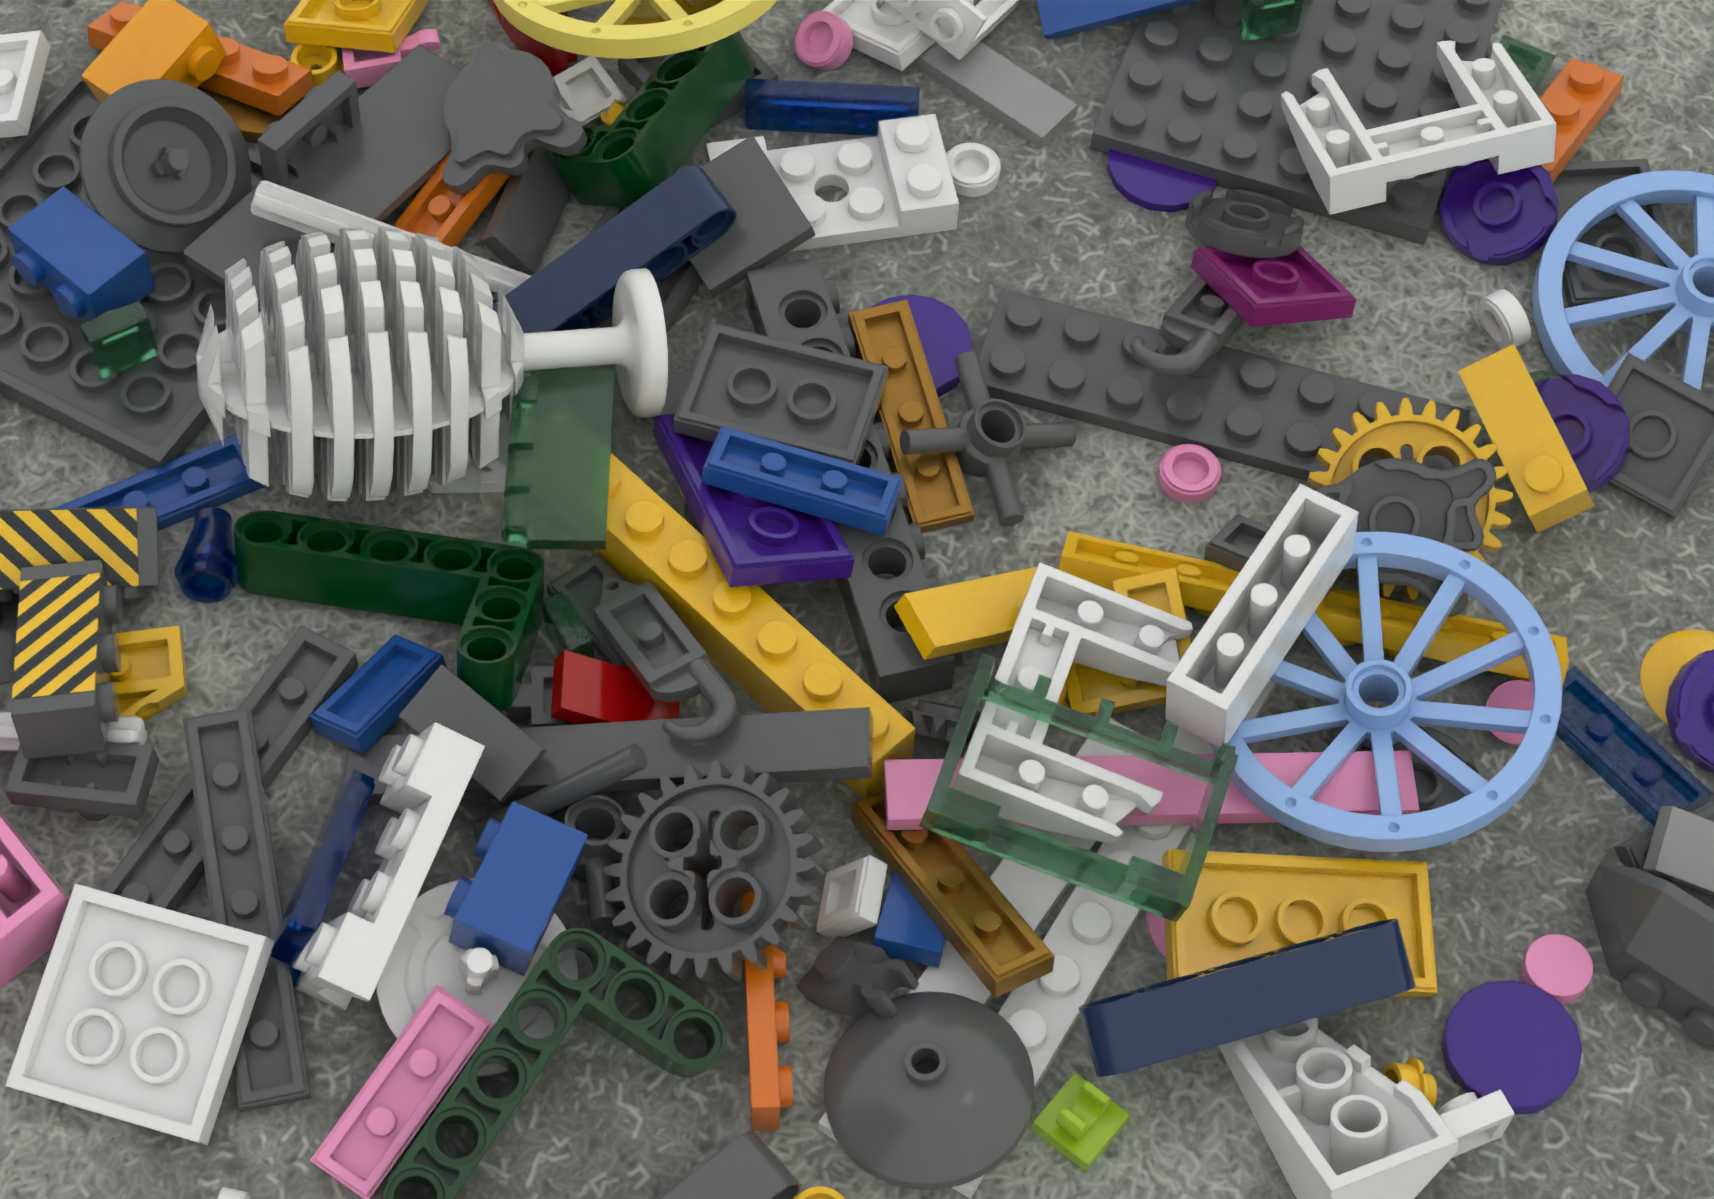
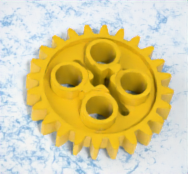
M1403 398L1397 415L1391 416L1387 407L1381 401L1376 403L1374 422L1369 423L1359 412H1355L1350 419L1354 431L1352 436L1339 428H1335L1332 431L1330 437L1339 451L1335 452L1320 448L1316 459L1328 469V472H1310L1307 483L1315 488L1338 484L1359 469V462L1365 458L1373 456L1381 459H1401L1400 450L1403 446L1411 448L1413 461L1422 464L1423 459L1426 457L1440 455L1447 458L1454 468L1472 459L1488 461L1498 446L1494 443L1478 448L1473 443L1481 429L1478 423L1469 427L1463 433L1458 430L1456 426L1460 411L1454 409L1444 421L1435 419V401L1429 400L1421 415H1413L1409 398ZM1494 467L1497 476L1495 483L1507 475L1509 472L1508 467ZM1494 484L1493 488L1478 501L1475 511L1484 535L1483 544L1475 551L1464 552L1484 563L1486 562L1478 552L1479 549L1497 553L1502 543L1489 531L1490 529H1506L1510 525L1511 519L1495 511V507L1509 503L1513 498L1512 492L1495 489ZM1346 569V574L1352 569ZM1381 583V595L1385 599L1389 598L1395 586H1403L1408 602H1414L1419 592L1406 585Z

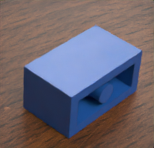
M64 186L7 228L15 251V255L11 259L18 273L29 284L37 286L41 283L52 292L57 304L69 317L76 320L81 316L99 332H102L156 289L146 252Z
M512 801L503 821L499 822L490 818L483 830L474 851V856L483 861L473 881L461 876L449 899L444 914L454 920L448 942L464 950L478 947L485 948L491 955H496L500 966L525 976L581 859L588 835Z

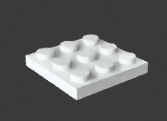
M74 884L5 1086L208 1145L275 941L259 934Z

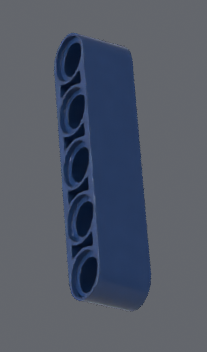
M699 165L685 167L506 294L505 297L523 333L596 328L612 316L615 287L620 276L625 271L646 268L652 273L657 284L728 232L736 220V211L702 167ZM498 301L493 304V310L498 312ZM536 370L524 371V374L527 376Z
M1395 918L1353 927L1084 1004L1078 1008L1097 1077H1104L1136 1070L1413 989L1416 987L1399 922Z

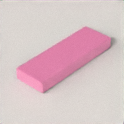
M436 985L310 1161L363 1199H372L447 1095L494 1024Z

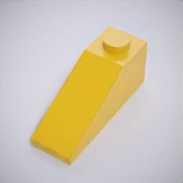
M1514 344L1458 371L1492 443H1496L1498 446L1496 451L1504 467H1508L1509 472L1507 474L1537 533L1595 506Z

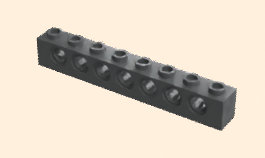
M816 257L746 271V304L756 334L856 358V346L849 325L840 327L836 314L840 313V302L835 282L832 278L824 280ZM882 422L873 423L859 466L902 478L900 472H890L886 461L887 458H890V445L884 424ZM904 481L884 536L834 522L855 559L851 577L836 578L871 687L887 703L952 689L954 666L962 664L961 652L924 660L910 634L893 629L897 626H904L894 605L905 593L940 586L935 574L928 576L925 574L921 560L925 559V545L919 525L917 523L908 524L903 509L907 508L908 500ZM886 573L892 574L896 578L882 579L876 575Z

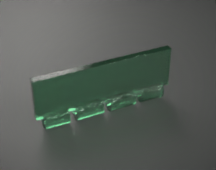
M558 368L524 371L522 386L519 388L517 395L514 393L512 398L508 443L509 455L507 457L505 499L503 501L501 538L506 543L526 545L527 549L606 550L615 369Z

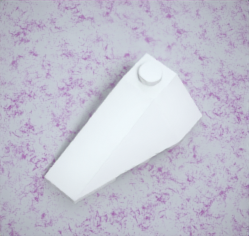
M1318 1018L1219 1045L1245 1100L1297 1199H1414L1458 1152L1459 1141L1421 1091L1404 1079L1396 1084L1371 1066V1056L1354 1044L1346 1049L1318 1029Z

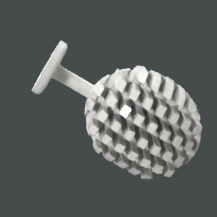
M362 227L339 229V234L336 235L334 254L330 253V241L327 234L324 235V231L301 235V240L298 241L296 271L294 264L291 265V253L288 246H285V241L263 248V251H260V312H258V298L255 285L252 287V274L249 266L247 267L246 260L243 258L225 270L226 330L218 334L217 325L214 327V313L210 303L196 354L198 392L223 447V417L226 419L225 409L235 416V430L238 444L241 446V456L243 464L246 466V472L249 478L269 487L268 437H271V433H273L277 464H280V476L289 494L308 498V495L311 496L314 484V469L315 473H318V484L321 493H324V498L329 501H347V498H350L354 470L356 487L365 501L384 500L385 496L389 495L392 477L396 489H400V495L409 496L422 493L423 490L427 489L431 472L434 476L438 475L437 484L441 486L465 478L468 452L471 459L475 457V465L479 469L499 457V424L502 400L505 397L504 413L508 423H510L524 380V371L615 364L621 394L630 412L640 418L659 416L663 411L667 394L668 347L664 312L657 284L652 273L646 268L625 271L620 276L615 287L612 327L523 333L499 284L498 312L493 310V297L488 283L484 281L485 274L480 264L476 262V258L454 245L452 269L450 261H447V252L443 244L439 242V239L421 233H415V237H412L408 251V240L405 234L401 233V229L378 228V233H374L372 248H369V237L366 231L362 230Z

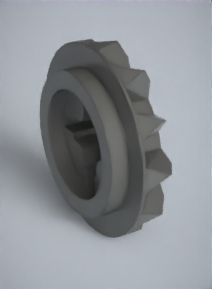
M918 700L917 708L903 707L902 716L916 728V734L968 745L982 711L939 702Z

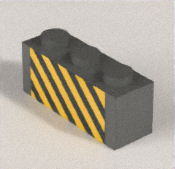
M157 506L0 509V602L14 601L13 589L20 588L21 568L99 559H101L108 585H118L122 599L146 597V586H159Z
M101 559L21 568L11 717L25 759L107 751L108 724L119 721L118 692L115 682H110V674L121 671L120 644L117 633H112V625L122 624L123 604L119 586L108 585Z

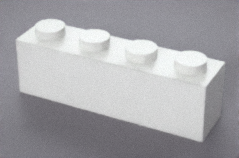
M1303 484L1298 486L1168 677L1166 687V720L1221 749L1225 748L1352 556L1358 511Z

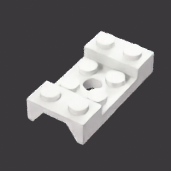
M936 114L878 121V136L790 148L767 150L764 136L754 137L816 234L791 251L957 229L959 201ZM747 138L706 143L707 163ZM833 185L842 188L847 193V196L837 202H827L815 193L824 186Z
M435 722L418 736L409 734L402 747L397 744L394 746L378 781L388 785L379 804L400 813L401 816L399 819L392 817L389 820L376 846L375 854L384 859L379 870L376 871L371 880L364 878L361 881L345 914L327 924L322 922L317 931L312 929L308 931L292 964L293 968L302 971L294 987L296 990L342 1010L347 1009L352 997L367 1002L370 1001L485 748L484 745Z

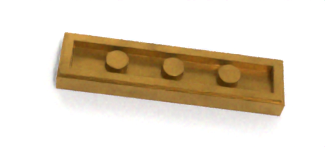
M908 300L849 312L848 324L854 337L859 359L889 366L888 380L876 416L878 422L884 424L888 435L890 461L893 471L900 472L905 484L908 506L905 509L910 524L917 523L921 533L973 522L975 513L956 452L904 455L900 448V434L903 430L948 428Z
M884 791L852 804L851 821L883 861L888 864L887 866L891 871L898 875L934 924L994 998L1053 972L1054 954L949 829L886 830Z

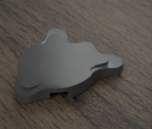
M490 41L482 44L472 53L469 63L453 79L443 102L444 123L451 137V153L443 169L442 179L451 192L465 194L475 188L490 173L510 176L522 175L528 169V154L535 148L543 147L565 156H573L584 148L587 143V135L579 122L561 111V94L549 68L541 59L528 52L508 48L501 41Z
M1388 458L1365 465L1340 483L1322 486L1316 491L1359 512L1356 532L1410 534L1429 538L1459 550L1475 551L1480 548L1484 540L1483 531L1476 516L1475 506L1493 488L1497 476L1493 465L1484 459H1472L1456 468L1442 470L1430 468L1413 460ZM1378 567V581L1380 583L1409 586L1418 590L1429 603L1444 582L1413 571ZM1463 592L1448 617L1455 616L1464 610L1468 602L1467 593Z

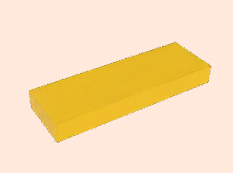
M1037 567L905 593L894 605V608L924 660L1007 642Z

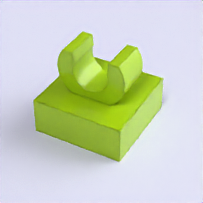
M1075 1072L1032 1122L1031 1130L1087 1172L1129 1122L1131 1114L1112 1101L1111 1097L1089 1080L1086 1081Z

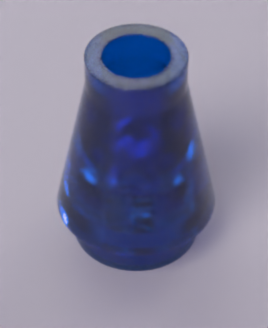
M207 507L195 514L193 528L175 567L174 573L181 591L188 598L197 602H219L229 596L231 589L239 581L232 534L233 519L223 509Z

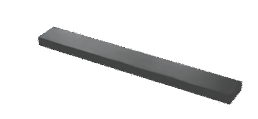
M870 707L736 715L735 720L724 733L713 740L702 743H684L672 739L663 730L662 725L666 720H672L678 725L693 726L704 722L708 717L523 727L520 729L547 751L508 798L526 797L634 743L638 744L645 752L647 767L595 793L661 790L660 777L663 775L668 777L677 786L684 784L685 765L689 764L695 767L706 779L713 760L720 761L729 770L730 776L739 762L745 763L755 772V779L765 771L779 783L872 778L873 717ZM409 734L381 736L364 754L348 748L343 798L348 805H381L379 803L388 785L378 781L380 773L394 746L397 744L402 747ZM471 777L461 801L497 799Z

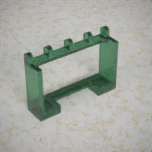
M982 653L919 827L1177 922L1191 904L1239 755L1235 754L1236 747L1223 742L1216 752L1215 759L1204 758L1173 747L1179 728L1176 724L1165 721L1157 741L1109 723L1115 706L1114 701L1102 697L1096 715L1093 717L1045 699L1052 678L1039 674L1032 694L998 681L991 675L994 669L995 657ZM981 699L1207 782L1208 784L1179 872L1133 855L1127 864H1123L1000 818L998 815L1001 806L950 788L951 780Z

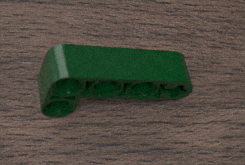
M738 31L724 39L693 50L666 55L611 126H582L587 135V143L579 153L573 156H565L549 150V156L579 204L629 207L676 173L756 67V61L741 33Z

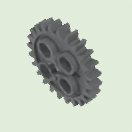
M713 760L706 779L691 764L685 765L684 784L677 786L668 777L663 775L660 777L663 796L656 801L651 796L641 792L638 795V799L645 810L644 814L640 818L622 814L620 817L623 824L632 831L629 838L612 839L608 843L611 848L622 855L620 863L611 864L603 868V873L606 876L620 883L619 887L604 895V900L607 903L615 906L617 909H624L613 919V926L624 934L632 933L626 946L640 956L648 953L647 964L660 972H663L670 966V974L683 982H687L695 970L697 978L707 985H714L720 966L727 976L736 982L740 981L743 973V960L746 959L762 971L767 969V958L764 949L772 944L778 950L788 953L790 947L782 932L787 926L806 931L808 925L796 911L799 905H816L820 901L814 893L805 887L806 881L823 877L825 872L817 863L806 859L823 848L822 842L813 834L804 833L814 823L813 818L803 808L794 810L799 799L787 787L778 790L779 782L765 771L755 779V772L745 763L739 762L730 776L729 770L720 761ZM716 814H720V816L717 818V820H716V822H715V826H714V830H713V829H712V820H713V817H714ZM759 825L758 836L753 844L746 849L738 850V839L743 831L750 826ZM693 827L694 832L689 844L682 850L673 852L674 841L678 834L686 828ZM719 861L722 863L720 869H718ZM706 874H709V875H708V880H707V882H706V881H705ZM754 891L755 898L750 910L741 917L733 918V908L738 898L747 892ZM688 893L689 900L683 913L676 918L669 919L668 911L673 900L681 894ZM713 914L714 926L711 930L706 931L705 929L710 924Z

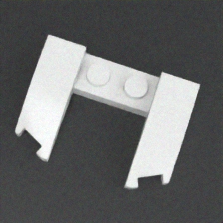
M1456 41L1437 42V58L1460 108L1368 130L1364 128L1328 68L1318 70L1312 74V86L1318 94L1301 105L1298 104L1293 94L1287 91L1281 94V107L1298 151L1330 215L1386 202L1387 182L1410 179L1420 174L1454 166H1465L1479 160L1489 159L1498 175L1554 162L1556 122L1501 43L1492 44L1491 59L1480 58L1475 61H1461L1455 52Z
M1039 562L948 799L1001 818L1046 831L1115 844L1123 834V831L1117 824L1136 808L1149 815L1159 805L1163 792L1042 743L1072 662L1121 677L1167 687V679L1180 661L1176 640L1190 636L1193 631L1192 622Z

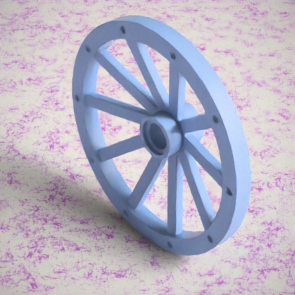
M1677 170L1651 171L1630 175L1614 180L1587 194L1560 219L1538 261L1532 292L1533 316L1537 334L1547 358L1560 378H1562L1561 375L1578 374L1600 381L1608 387L1628 352L1647 362L1680 330L1688 334L1681 381L1701 390L1709 334L1714 333V175ZM1658 203L1693 205L1694 256L1689 258L1640 206ZM1617 213L1669 268L1577 241L1594 225ZM1567 260L1661 289L1564 309L1562 278L1565 262ZM1661 310L1666 312V315L1604 375L1592 365L1571 331L1573 328Z
M1356 532L1353 554L1343 569L1357 568L1363 662L1357 665L1314 612L1301 632L1341 682L1282 660L1270 680L1329 702L1332 705L1243 720L1224 749L1210 743V746L1230 780L1247 799L1277 822L1304 836L1334 846L1370 852H1403L1443 845L1474 833L1506 813L1524 796L1542 771L1554 744L1561 713L1562 679L1556 649L1546 626L1526 597L1508 579L1476 557L1453 546L1410 534ZM1378 567L1413 571L1444 581L1393 662L1384 660ZM1463 592L1485 606L1510 633L1416 678L1410 679L1412 672ZM1522 654L1531 682L1533 703L1532 711L1421 700ZM1377 700L1385 702L1389 706L1375 708L1367 705L1366 702ZM1416 724L1525 734V737L1505 767L1488 782ZM1344 726L1340 734L1292 788L1268 771L1247 746L1248 743ZM1398 741L1401 742L1467 796L1436 809L1402 815L1393 745ZM1359 745L1371 748L1380 815L1345 811L1313 800Z

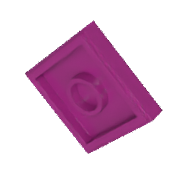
M1300 245L1299 249L1290 255L1275 258L1245 257L1226 253L1213 247H1200L1194 251L1191 268L1250 327L1352 318L1357 299Z

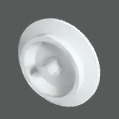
M459 880L439 885L416 898L376 986L383 1017L396 1039H398L436 985L495 1025L551 941L559 933L566 930L558 916L554 913L525 976H522L500 966L496 955H491L485 948L478 947L464 950L448 942L454 919L445 915L444 912ZM568 949L560 952L557 955V965L560 972L571 980H578L575 950ZM529 1006L517 1013V1023L520 1030L526 1036L533 1039H543L553 1033L554 1022L551 1015L545 1009L538 1006ZM489 1064L477 1072V1077L497 1075L509 1070L499 1064Z

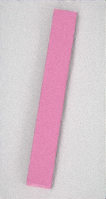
M1354 751L1313 800L1345 811L1380 815L1372 751ZM1394 751L1402 815L1418 813L1420 809L1411 751ZM1323 752L1253 754L1268 771L1292 788ZM1216 754L1074 756L1163 792L1159 805L1149 815L1136 808L1120 821L1117 826L1279 823L1244 796L1230 780L1219 763ZM963 758L884 760L883 781L886 830L1029 828L1032 826L1001 818L948 799Z

